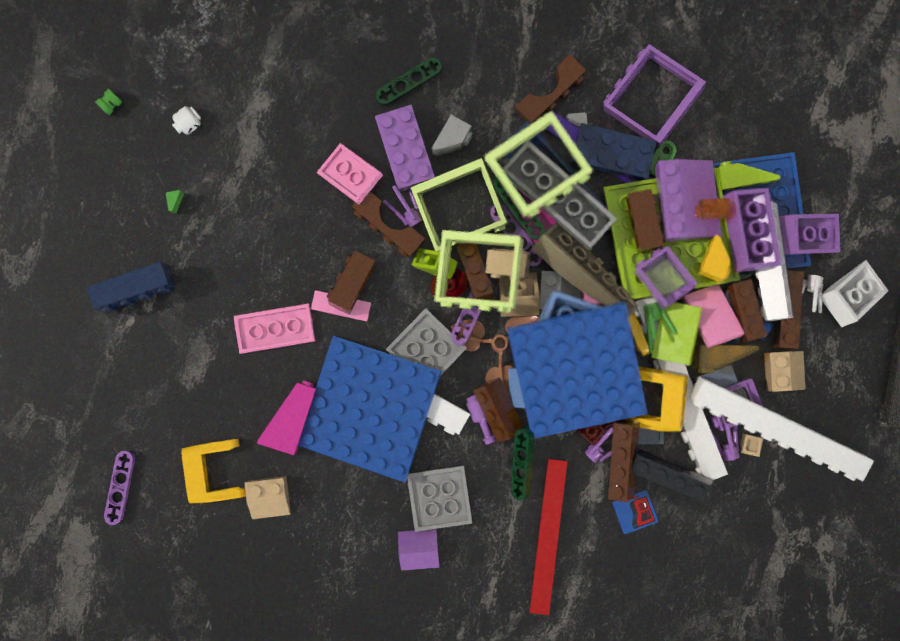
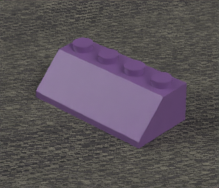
M769 189L737 190L723 196L735 273L782 265Z

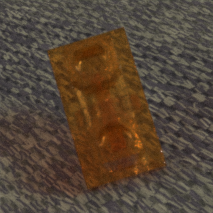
M730 198L699 200V205L695 207L696 217L702 220L732 218Z

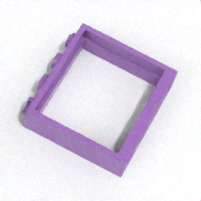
M649 44L646 49L643 48L638 53L637 61L628 66L625 77L623 79L620 78L616 82L615 90L612 94L609 93L606 96L603 107L606 113L643 138L657 141L656 147L660 149L704 90L706 81ZM649 59H652L692 86L691 90L656 136L614 108L615 104Z

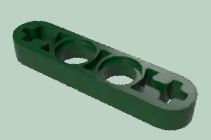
M430 58L384 85L376 92L377 102L382 106L390 105L438 76L442 70L441 62L437 58ZM431 63H433V65L437 64V71H434L433 69L429 70L427 72L429 76L426 77L425 72L421 68L424 67L426 71L430 68ZM415 72L421 73L423 76L422 80L419 82L413 81L412 74ZM398 82L406 84L404 91L399 92L396 90L395 86ZM392 87L393 92L396 94V96H393V93H391L388 95L387 101H385V99H380L382 97L381 93L384 92L385 94H388L389 92H391L389 88Z
M496 177L493 182L496 193L526 234L533 240H539L545 233L543 224L536 215L530 217L527 221H522L519 217L520 210L518 207L508 203L509 194L507 193L504 197L502 194L505 193V190L502 187H497L499 179ZM518 192L526 206H529L527 202L524 200V198L521 196V194ZM535 219L536 222L533 225L535 228H541L540 236L532 235V227L526 228L525 225Z
M528 427L517 430L514 437L511 494L514 499L519 501L527 498L531 492L534 433ZM521 450L525 452L526 460L521 457ZM520 468H521V469L524 471V473H525V477H524V478L521 477V475H520V473H519V469H520Z

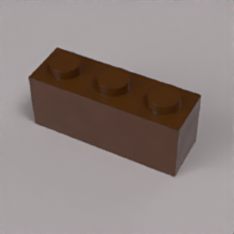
M651 189L628 193L625 198L637 253L662 248L664 246L663 243H665V235L663 231H660L661 216L660 213L656 212L655 205H657L656 195L652 194Z
M465 243L457 246V254L473 299L493 300L494 292L477 245Z
M354 251L352 255H348L344 271H340L336 278L337 284L335 288H331L327 294L329 305L350 315L376 266L375 260L357 251Z
M752 280L728 286L727 290L733 312L744 331V335L740 336L742 343L766 337L767 334Z
M500 377L489 380L473 390L497 442L513 438L517 430L524 428Z

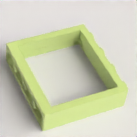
M552 111L485 155L486 162L524 218L538 214L540 212L539 208L546 204L548 207L556 202V197L561 193L566 195L574 189L572 186L576 183L583 184L590 178L589 175L592 172V169ZM552 125L582 170L529 206H526L496 161Z
M482 158L411 187L435 251H441V242L422 194L479 170L482 172L500 221L470 233L487 234L493 230L497 233L506 229L505 225L509 224ZM452 242V247H454V246H456V245H458V244H459V245H462V244H465V243Z
M443 230L435 301L441 303L443 307H452V304L460 305L459 308L463 309L479 306V310L484 311L498 308L499 312L510 313V309L516 310L523 239L520 236ZM452 242L515 247L509 302L446 297Z

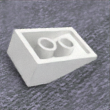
M865 260L832 284L819 297L839 325L844 327L857 322L888 292V289Z

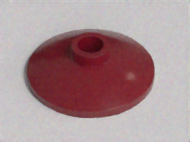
M455 269L452 278L448 279L446 297L458 298L466 290L467 278L461 270ZM437 276L433 278L430 285V290L434 297L436 294Z

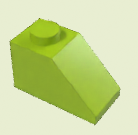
M419 248L412 266L438 277L440 252ZM451 257L448 279L452 278L458 264Z

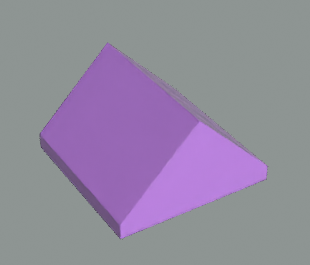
M436 529L415 532V530L398 531L401 571L439 568Z

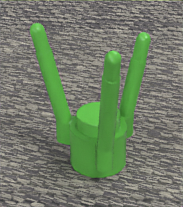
M656 302L643 307L650 353L653 352L652 336L653 340H657L654 321L660 320V315L663 316L673 334H677L665 310L662 311Z

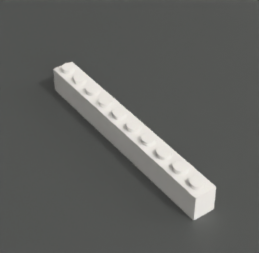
M653 296L635 301L638 307L634 313L640 320V327L646 338L647 328L643 307L650 303H658ZM658 320V321H654L656 333H657V328H658L659 320ZM652 336V343H653L652 346L654 347V342H655V340H653V336ZM655 359L653 361L655 369L675 372L688 378L685 418L681 436L684 443H688L690 447L688 454L690 459L695 461L697 465L695 472L713 480L728 475L703 410L693 405L694 401L689 398L693 384L684 364Z
M700 376L689 395V398L694 401L693 405L701 409L707 407L711 409L710 413L718 417L724 415L728 417L727 421L735 425L741 423L745 425L744 429L752 433L758 431L762 433L761 437L768 441L775 439L778 441L777 444L785 449L792 447L795 449L794 452L802 457L806 455L811 456L813 462L819 465L825 463L828 465V469L836 473L842 471L845 473V477L853 481L856 478L864 481L874 460Z

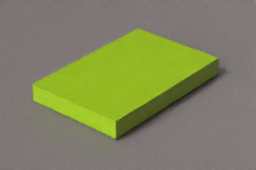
M675 302L667 307L665 312L677 334H673L663 316L660 315L661 319L659 320L656 333L657 340L654 342L651 358L691 366L703 308Z

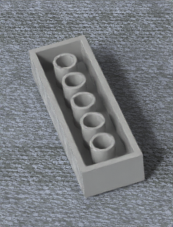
M529 141L520 148L502 169L509 181L533 202L570 178ZM576 183L572 186L574 189L566 195L561 193L556 197V202L548 207L545 204L540 208L589 250L617 218Z

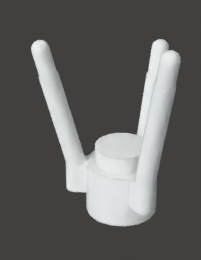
M808 275L807 280H803V292L807 287L808 292L814 293L812 311L816 312L818 300V313H822V300L819 296L823 290V277Z

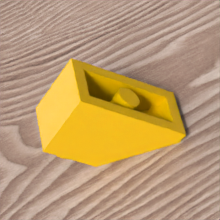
M715 235L712 237L697 273L717 282H721L724 278L727 279L731 268H729L731 261L720 236Z

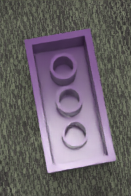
M412 105L375 116L399 192L411 189L415 185L435 178Z

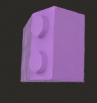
M839 214L779 216L784 255L840 252Z

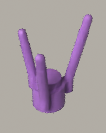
M394 185L392 188L407 211L404 213L405 217L387 200H383V203L402 220L405 226L413 227L421 222L423 218L412 190H408L414 208L410 209Z
M725 424L728 443L723 444V448H721L711 430L719 453L724 457V461L738 459L740 449L738 446L737 425L733 427L734 442H732L729 424Z
M608 425L603 428L594 442L585 451V454L594 463L598 460L603 462L611 456L612 451L603 454L605 450L601 446L613 432V428L608 430Z

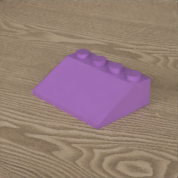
M684 159L658 161L655 165L661 229L665 235V242L712 238L715 235L722 237L713 161Z

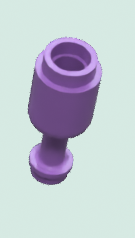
M473 395L466 398L468 402L466 405L472 421L479 423L485 436L483 441L485 444L495 442L496 438L491 433L487 419L476 396Z

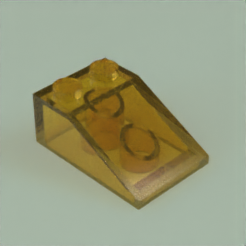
M696 345L692 357V369H698V373H714V369L723 368L759 350V346L716 345L708 348L707 345Z

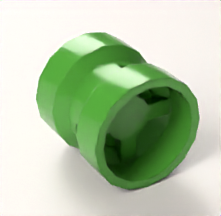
M108 88L104 92V96L98 98L95 103L110 115L113 112V108L119 106L122 101Z

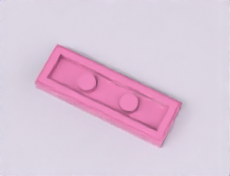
M315 291L311 306L312 310L368 321L371 308L370 302L357 300L350 315L329 305L328 293Z

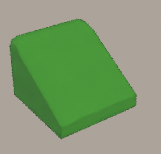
M181 190L166 192L168 211L173 214L177 213L184 192Z

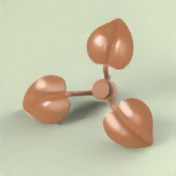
M535 315L513 316L507 321L505 330L508 333V327L535 322L539 320V317ZM473 319L464 320L463 322L470 324L473 322ZM477 321L468 342L464 345L467 348L466 351L478 350L480 342L491 343L492 349L499 353V368H491L487 372L485 380L487 382L500 377L509 395L508 368L513 367L509 365L502 367V354L508 345V340H510L509 336L497 335L493 339H482L485 335V329L482 323ZM455 324L451 326V331H453ZM462 327V330H461L460 334H459V335L456 334L457 339H458L459 341H460L461 338L464 339V337H463V332H464L465 328H463V327Z

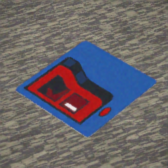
M647 490L634 494V498L627 503L613 502L624 534L658 523Z

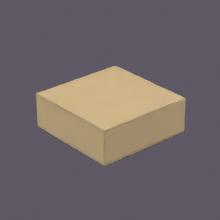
M743 434L739 452L760 457L763 438Z

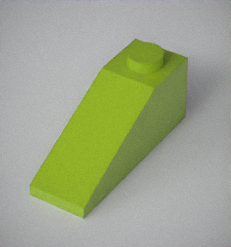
M732 161L720 163V166L717 168L722 192L773 183L781 179L780 175L740 163L732 164Z

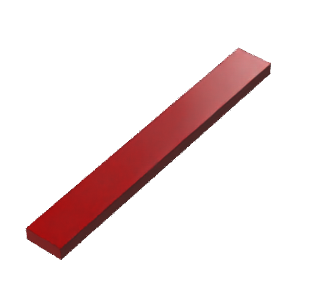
M548 459L529 610L530 613L549 615L567 469V461Z

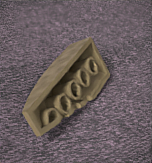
M557 222L532 247L537 255L544 259L553 270L601 304L607 306L625 302L628 316L638 307L624 287L616 284V277L612 272L608 273L603 268L604 262L600 258L596 259L591 253L592 248L587 250Z

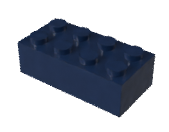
M581 123L575 146L592 170L642 181L648 179L657 141ZM572 155L570 164L579 166Z
M158 262L86 288L93 309L111 313L118 310V306L124 305L128 307L136 304V300L142 299L145 301L154 298L153 294L169 293L172 291L171 288L176 287V283L170 266L163 262Z

